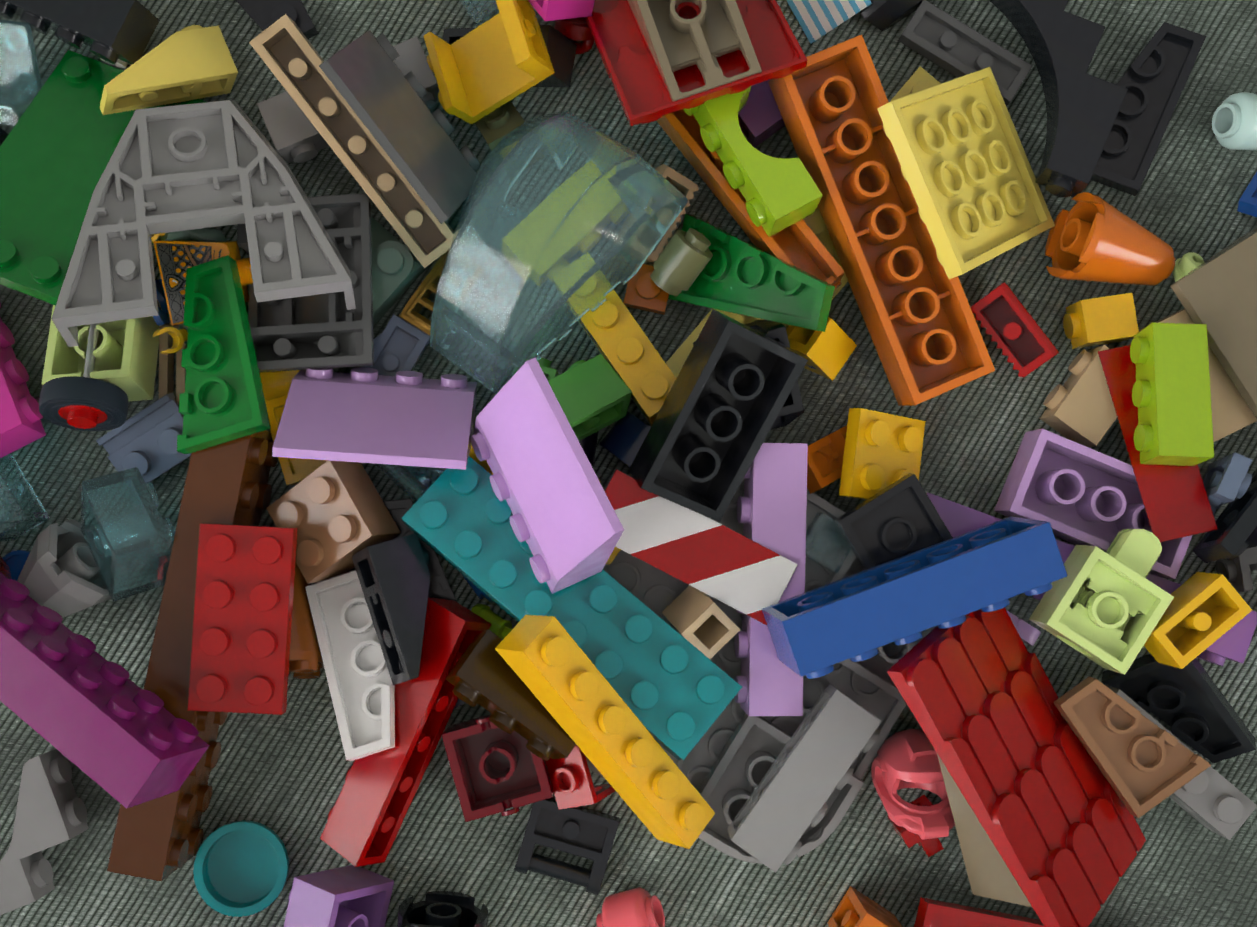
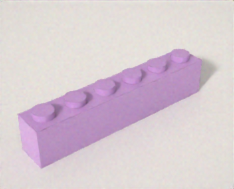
M763 443L743 478L744 497L739 496L737 501L738 523H744L743 536L798 564L779 602L805 593L808 444ZM742 613V631H739L734 639L736 658H741V676H735L734 680L742 686L734 697L735 702L740 703V707L748 716H803V676H799L779 660L767 625Z

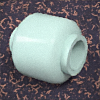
M1241 92L1232 94L1216 109L1212 118V130L1221 146L1230 150H1257V93Z

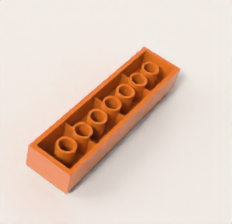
M862 34L807 56L808 61L805 68L796 70L783 78L770 79L768 84L797 156L823 195L818 208L898 405L913 406L994 372V365L959 277L948 279L944 267L938 261L936 248L926 224L920 218L918 205L913 193L902 175L901 165L892 143L884 132L883 122L877 109L889 103Z

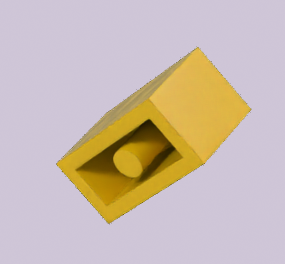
M1196 572L1171 593L1174 596L1173 600L1144 646L1158 663L1183 669L1248 615L1252 609L1223 574Z

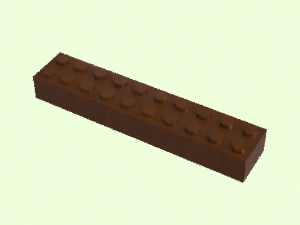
M264 430L191 453L144 690L151 691L159 696L164 702L163 707L173 716L193 724L199 732L198 736L210 746L178 791L127 809L120 804L107 868L109 872L163 881L178 868H181L193 856H196L202 845L204 830L200 829L199 825L202 812L207 810L211 801L212 786L208 785L210 770L216 766L220 756L221 743L216 742L219 725H223L228 712L188 710L200 523L259 526L262 510H266L271 499L272 487L270 484H267L270 468L275 467L278 462V457H272L274 441L270 431Z

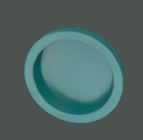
M249 820L230 822L212 832L200 846L194 861V882L201 898L215 911L233 917L253 915L267 908L283 890L289 873V857L281 838L266 825Z

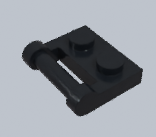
M554 798L535 802L532 806L514 871L527 874L529 870L586 887L585 892L598 895L620 818L582 806L559 810ZM535 844L593 860L591 870L533 853Z

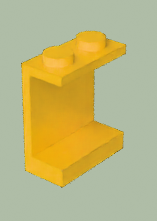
M495 0L499 13L451 45L432 32H428L423 36L429 54L427 55V63L435 74L439 87L438 100L448 114L455 115L465 122L473 124L555 73L534 8L528 0Z

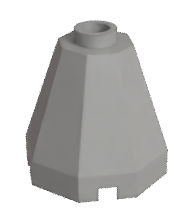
M71 519L65 521L60 526H58V523L51 524L38 535L17 581L29 589L30 594L28 596L39 605L56 611L64 618L113 599L126 588L125 562L119 554H116L113 558L108 554L105 549L111 544L103 534Z

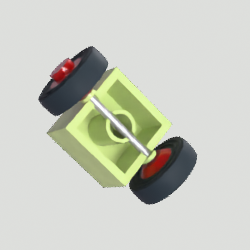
M53 305L52 315L56 305ZM153 316L105 322L104 324L97 323L77 326L79 346L68 347L51 319L42 377L43 387L39 398V412L46 420L74 430L107 431L118 428L125 423L130 401L153 400L159 349V335L153 337V334L156 330L160 329Z

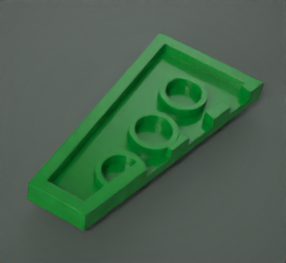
M685 214L682 230L687 232L689 228H692L703 234L711 243L708 248L712 252L713 257L687 291L682 290L679 296L669 294L668 299L825 332L835 286L696 216Z
M227 255L187 268L184 325L188 327L187 348L182 349L181 367L186 369L185 393H180L179 413L183 414L182 435L177 436V451L183 454H190L271 429L237 261Z

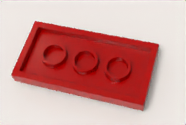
M200 523L188 696L189 711L282 715L286 712L298 528Z

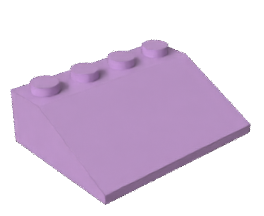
M535 357L527 360L476 416L474 435L470 436V440L477 458L480 461L486 460L493 473L490 476V482L499 501L506 500L513 513L509 519L515 536L520 542L526 540L533 554V557L530 558V564L535 577L541 584L546 582L553 594L602 572L624 528Z
M364 367L353 368L351 373L333 372V368H308L300 370L292 379L272 447V457L466 470L472 445L470 436L474 435L477 382H467L466 376L458 374L441 375V380L425 379L422 373L416 371H398L396 376L378 375V370Z

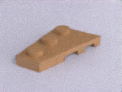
M1087 677L1053 702L1127 810L1137 818L1143 816L1211 766L1210 763L1199 755L1194 754L1178 742V739L1166 730L1158 727L1142 715L1138 709L1096 678Z

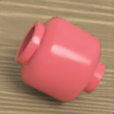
M637 887L606 897L602 905V913L597 915L596 924L597 927H665V917L658 897L655 895L651 896L642 887Z

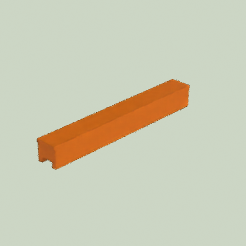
M681 109L656 120L757 248L835 286V289L842 284L840 281L845 271L803 219L768 237L762 226L757 227L752 222L746 210L747 201L739 188L733 189L729 185L723 172L724 164L716 151L710 152L705 146L700 134L701 127L694 115L688 116Z

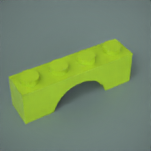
M751 86L739 93L726 94L708 100L700 106L683 109L688 116L694 115L701 127L700 134L705 146L710 152L716 151L724 164L723 172L729 185L733 189L739 188L747 201L746 210L750 219L757 227L762 226L768 237L815 212L823 195L800 158L784 159L766 155L754 148L742 133L738 114L747 104Z

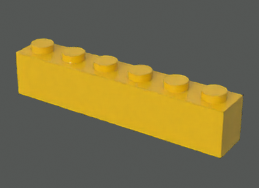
M525 615L495 648L496 651L657 840L690 849L715 815L713 809L555 616Z

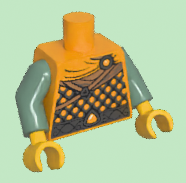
M214 227L151 235L171 326L179 325V330L174 327H164L156 330L153 334V337L163 333L171 335L173 346L170 349L159 352L167 355L178 352L184 343L187 344L188 327L184 325L187 268L229 255L237 261L246 303L249 302L246 285L253 284L250 257L241 259L237 241H226L222 231Z

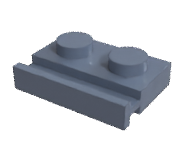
M173 392L166 394L126 420L122 426L111 430L96 440L98 445H103L110 455L108 459L133 493L191 457V453L183 454L177 451V436L182 435L183 414L179 413V405L175 400L176 396Z

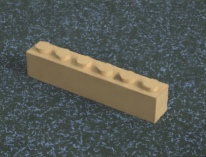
M283 15L249 42L424 268L459 242V237L446 221L442 224L438 221L319 67L324 60L288 15Z

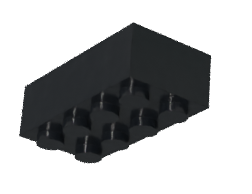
M713 309L629 468V472L640 488L720 522L808 360L790 347Z

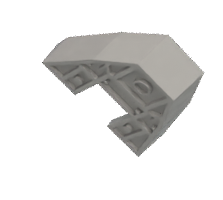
M224 100L135 110L93 191L51 319L68 347L79 346L77 326L158 316L151 235L244 223L247 233L253 288L257 302L343 291L347 310L356 309L350 270L290 167L235 100Z

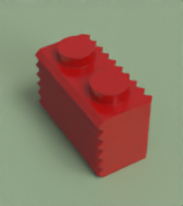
M1002 283L971 306L972 313L976 314L975 320L981 321L980 327L987 328L986 334L992 335L991 341L997 342L996 348L1003 349L1002 355L1008 356L1007 362L1014 363L1013 369L1019 370V377L1027 376L1059 353L1006 283Z

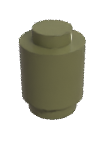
M689 228L687 232L677 230L660 253L657 261L653 263L654 271L650 275L652 281L663 291L673 296H679L682 290L687 291L713 257L712 252L708 248L711 245L710 241L695 229Z

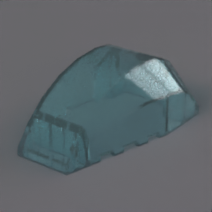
M569 111L550 113L528 119L504 136L481 163L466 198L438 283L431 316L430 347L494 394H497L527 360L536 357L538 361L541 358L539 355L556 339L560 342L572 331L571 326L589 310L594 312L607 300L605 296L622 282L624 285L636 275L688 203L686 196L639 154Z

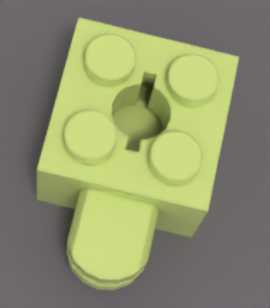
M1122 529L1117 533L1106 552L1097 546L1076 545L1064 563L1068 576L1052 582L1053 588L1044 594L1029 620L1101 667L1125 675L1174 596L1146 579L1162 552V545L1159 539L1152 532L1145 529Z

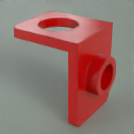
M577 745L574 746L567 758H550L549 761L545 760L559 810L596 804L615 792L609 783L593 785L586 756Z

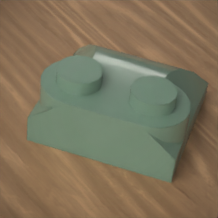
M371 217L374 327L426 268L421 265L404 244Z

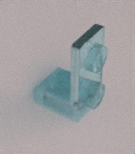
M0 19V124L15 126L42 88L30 25L28 23Z

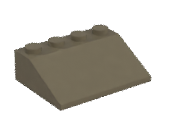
M1256 228L1244 234L1170 287L1194 324H1207L1209 347L1257 419Z

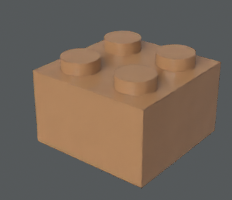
M327 460L266 508L276 527L298 528L296 564L307 584L321 582L348 573L355 567L351 556L368 546L392 540L401 533L362 463Z

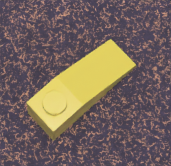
M191 25L175 32L104 85L99 107L102 115L229 94L236 80L238 70L219 25L204 28L200 25Z

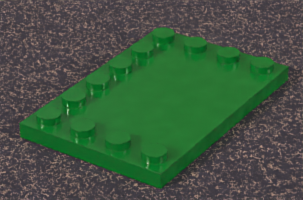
M68 50L1 144L0 285L56 305L93 191L135 110L102 115L99 108L104 85L124 70ZM195 99L154 107L204 103L206 101Z

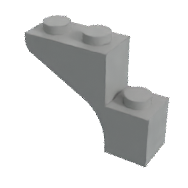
M57 749L29 759L23 766L12 840L7 853L0 860V915L33 903L54 890L53 869L49 861L43 857L42 850L68 841L89 829L86 822V806L77 797L71 781L72 769L70 763Z

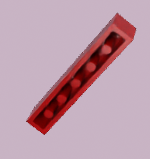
M428 597L419 677L395 685V747L355 760L345 776V783L338 799L328 814V821L320 839L355 867L385 863L458 700V697L452 692L455 686L448 682L446 677L475 636L490 629L492 625L454 600Z

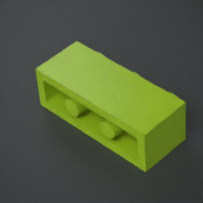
M1152 322L1134 335L1130 346V358L1132 363L1136 365V382L1132 389V402L1138 408V425L1134 432V445L1136 450L1140 452V464L1195 466L1214 458L1207 324Z

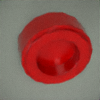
M584 17L555 20L554 28L568 39L583 41L582 43H575L577 45L576 54H583L592 49L594 38Z

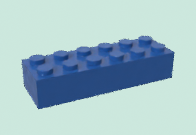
M1010 516L950 540L940 542L763 608L762 612L779 660L799 676L806 675L808 679H813L834 671L833 665L844 660L851 659L852 662H859L870 659L879 653L877 648L894 642L895 645H905L915 642L923 637L921 631L938 625L939 628L944 629L962 624L966 621V614L979 609L982 612L1002 609L1010 604L1009 598L1024 593L1026 596H1032L1047 592L1053 588L1052 582L1068 575L1050 522Z

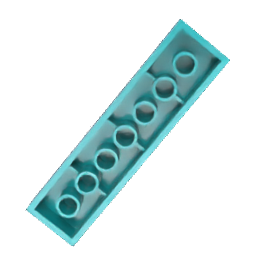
M470 456L466 470L446 468L402 517L406 526L413 533H417L421 540L517 622L525 615L555 616L655 740L677 760H684L740 691L742 686L605 570L552 594L547 583L541 584L535 577L530 564V558L533 557V554L526 540L520 542L515 536L509 519L513 513L506 500L499 501L490 482L491 474Z

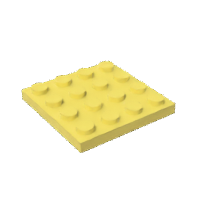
M990 67L890 101L877 109L883 122L884 132L892 143L901 165L902 175L910 186L918 205L920 218L926 224L936 248L938 261L944 267L948 279L960 276L1055 226L1039 185L1035 183V175Z

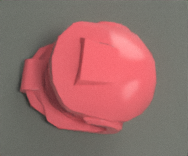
M908 729L895 733L884 741L877 751V756L871 766L873 784L890 820L896 825L904 827L909 832L918 834L922 840L948 837L949 830L955 826L937 752L921 729ZM904 788L923 789L938 795L942 801L931 806H917L904 801L897 794V790Z

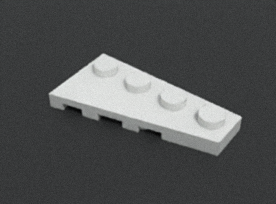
M356 570L306 586L305 589L346 760L354 761L394 748L395 685L392 683Z

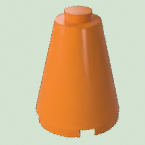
M1082 192L1074 196L1071 200L1077 201V203L1070 211L1062 209L1054 221L1055 226L1050 229L1045 246V256L1052 258V267L1046 266L1050 275L1060 279L1155 286L1167 279L1175 267L1174 251L1169 244L1099 196L1089 192Z

